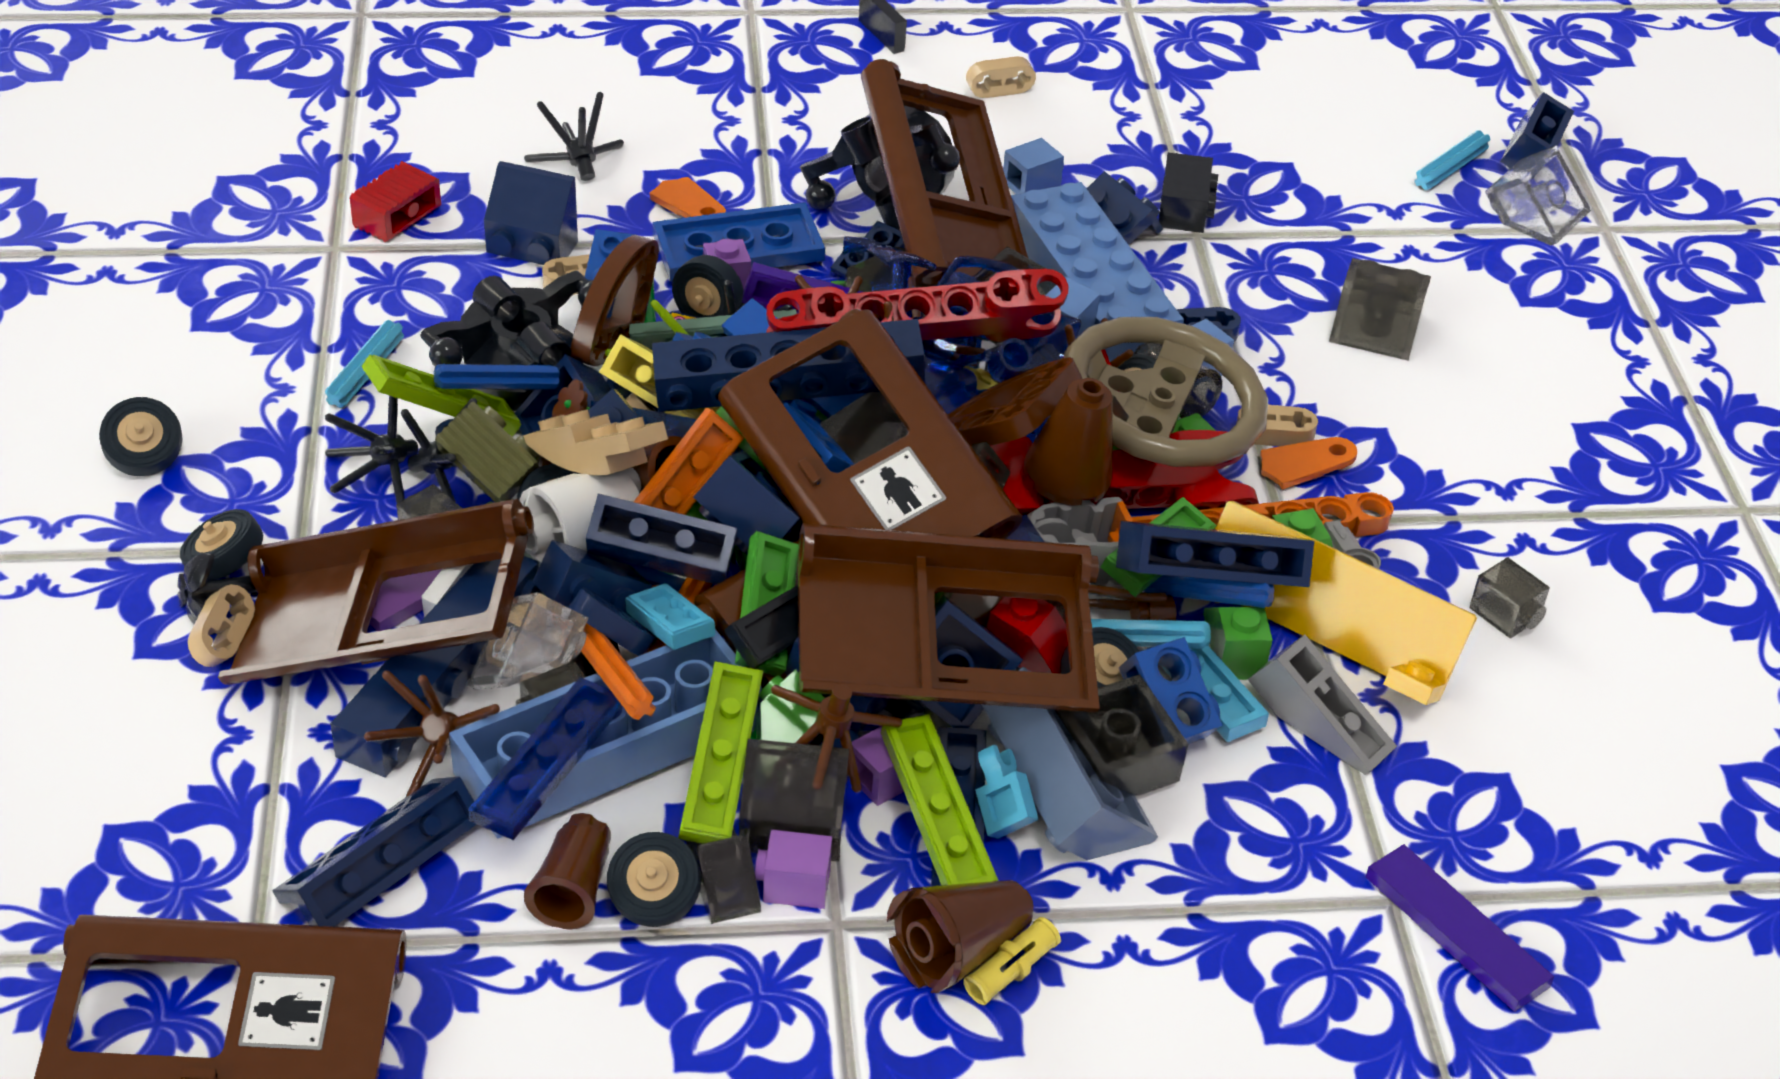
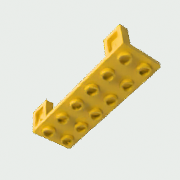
M1228 501L1226 503L1216 530L1281 535L1315 541L1310 586L1298 587L1273 584L1275 588L1273 604L1270 607H1265L1268 619L1302 636L1306 635L1309 639L1386 676L1383 685L1424 705L1440 701L1477 620L1475 614L1235 501Z

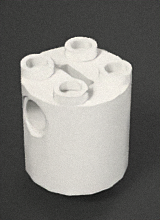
M631 467L607 475L573 473L532 486L523 491L519 501L523 507H529L534 520V531L528 535L525 551L534 560L539 561V566L551 540L587 551L586 534L598 493L634 502L641 490V481L637 472Z

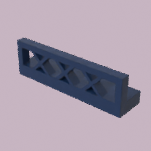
M460 776L432 779L273 889L272 892L280 904H297L309 925L336 926L483 821L484 817Z

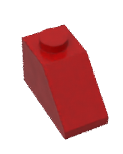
M1003 597L990 612L986 629L1020 655L1023 659L1018 666L1020 669L1024 667L1031 672L1061 674V658L1068 645L1066 623L1056 607L1040 599Z

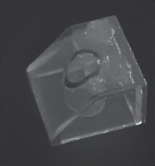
M1556 145L1520 159L1485 191L1492 209L1497 213L1503 225L1550 246L1557 244L1591 211L1588 202Z
M539 593L514 597L503 638L486 641L467 687L474 690L509 687L570 663L571 658L577 657L585 644L587 634L583 630L588 617Z

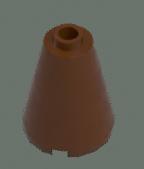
M1078 379L1069 384L1026 453L1023 468L1025 477L1029 475L1034 481L1033 489L1038 494L1054 502L1075 506L1082 505L1083 499L1095 497L1094 502L1102 499L1110 489L1113 478V397L1111 391L1097 379Z
M1013 880L914 887L904 890L892 899L887 911V922L894 920L896 936L888 938L891 951L900 970L913 985L918 988L928 986L932 988L930 993L942 992L954 986L994 955L1006 940L1012 941L1030 926L1033 918V900L1028 891Z

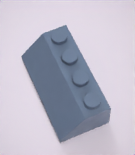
M1022 667L1019 671H1029V670L1026 669V668H1024V667ZM982 705L991 721L988 725L991 734L998 742L1004 745L1005 749L1012 750L1017 764L1016 771L1027 775L1036 811L1042 816L1048 827L1045 830V835L1058 851L1062 853L1069 851L1085 860H1091L1148 845L1158 838L1156 831L1087 712Z

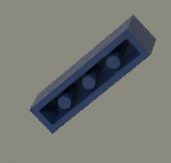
M1121 521L1116 568L1146 574L1309 587L1315 541L1281 535Z

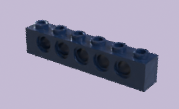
M918 319L880 322L925 383L924 350ZM827 327L652 343L658 412L722 406L718 400V394L730 380ZM841 345L833 347L770 383V387L780 401L880 392L851 350Z

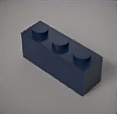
M598 493L586 534L587 553L717 585L727 579L736 544L737 528Z

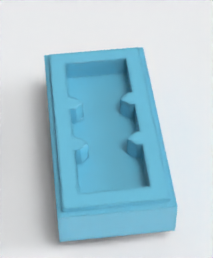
M666 583L625 598L627 613L672 650L716 635L714 620Z

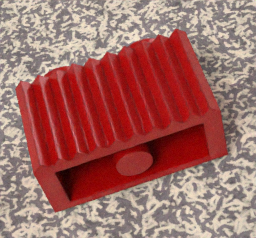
M401 161L399 165H395L394 169L390 168L382 175H379L378 179L374 178L372 183L368 182L366 187L362 186V188H358L354 193H351L349 199L352 224L355 228L359 227L361 231L365 230L367 234L370 232L373 237L376 235L378 239L382 238L384 243L441 205L439 179Z

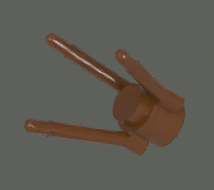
M1089 584L1088 594L1117 598L1089 599L1090 608L1130 610L1131 620L1176 621L1175 601L1171 595H1166L1165 592H1141L1138 596L1134 597L1126 589Z

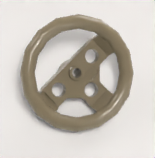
M1117 317L1086 328L1065 350L1064 358L1071 357L1074 359L1082 379H1097L1111 391L1113 397V446L1133 457L1171 467H1212L1246 454L1266 430L1268 397L1254 368L1228 344L1194 326L1159 317ZM1122 343H1156L1163 345L1153 368L1129 372L1108 365L1101 350ZM1205 361L1218 370L1234 386L1242 403L1241 419L1229 432L1211 439H1172L1170 436L1194 386L1202 363Z

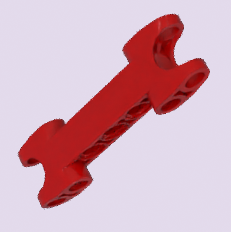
M1021 269L998 272L986 282L846 294L837 287L829 286L785 291L776 294L767 305L766 319L769 327L766 333L829 327L837 323L843 315L851 310L868 309L874 314L879 315L883 319L881 322L892 321V317H894V321L911 320L912 318L908 317L906 312L910 310L923 312L926 317L918 320L922 341L984 335L986 338L997 342L1038 338L1050 335L1058 327L1061 319L1060 307L1067 299L1069 286L1066 278L1056 270ZM1045 281L1053 282L1059 287L1061 294L1056 298L1041 295L1038 292L1037 285ZM886 301L892 303V311L888 320L884 315V303ZM784 304L794 306L798 310V313L779 319L774 316L773 312L778 306ZM962 306L969 313L959 316L953 314L949 308ZM1051 312L1053 315V320L1045 325L1037 324L1031 319L1033 316Z
M1183 430L1172 433L1170 438L1176 440L1211 439L1227 432ZM1024 436L1013 441L973 449L1020 512L1023 519L1039 507L1054 503V501L1038 494L1033 489L1034 481L1029 475L1025 477L1023 473L1025 456L1032 445L1030 438ZM1113 450V478L1110 489L1103 497H1119L1123 500L1127 509L1170 507L1182 497L1198 510L1225 507L1228 501H1235L1241 505L1259 504L1253 487L1230 481L1218 472L1219 469L1239 461L1243 455L1212 467H1171L1133 457L1122 450ZM1095 497L1088 498V499H1083V500H1090V501L1093 502L1095 505H1096L1097 502H1098V501L1094 502V501H1095Z

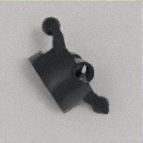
M904 106L926 191L943 194L954 178V172L959 165V151L952 145L950 137L939 121L926 111ZM869 113L866 117L850 123L840 131L842 136L832 152L800 166L808 184L805 194L806 200L816 210H825L831 207L836 197L835 189L829 182L820 180L819 176L852 165L858 186L866 196L875 201L884 224L900 230Z
M576 270L558 277L543 289L511 288L501 277L489 276L476 285L472 296L473 303L461 316V321L440 322L427 327L421 332L420 337L430 347L429 358L433 366L438 364H461L462 359H464V364L556 366L565 354L571 357V344L574 335L558 324V309L577 292V298L582 307L593 280H587ZM535 389L476 390L504 399L512 411H516Z

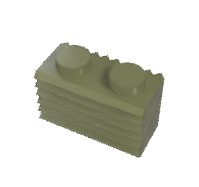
M473 401L447 427H444L442 432L437 434L435 437L437 448L442 454H455L456 461L452 463L489 496L492 501L511 500L518 493L525 478L533 470L539 468L538 461L535 459L539 454L526 444L524 437L519 436L516 440L513 439L503 429L507 425L506 422L492 407L487 406L482 410Z

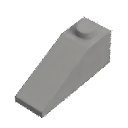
M1303 635L1275 655L1248 679L1279 718L1364 775L1371 772L1397 747L1306 635Z

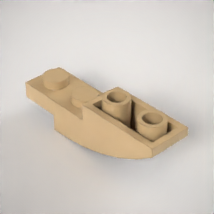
M588 409L539 421V431L524 435L526 444L545 459L564 469L588 475L613 474L646 463L648 460L644 447L668 439L663 421L645 425L643 417H638L620 423H610L608 414L590 417Z

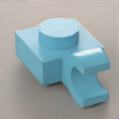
M994 744L979 751L978 759L987 784L975 791L987 836L999 839L1039 820L1027 775L1016 771L1017 764L1012 750L1006 749L999 753L998 746Z

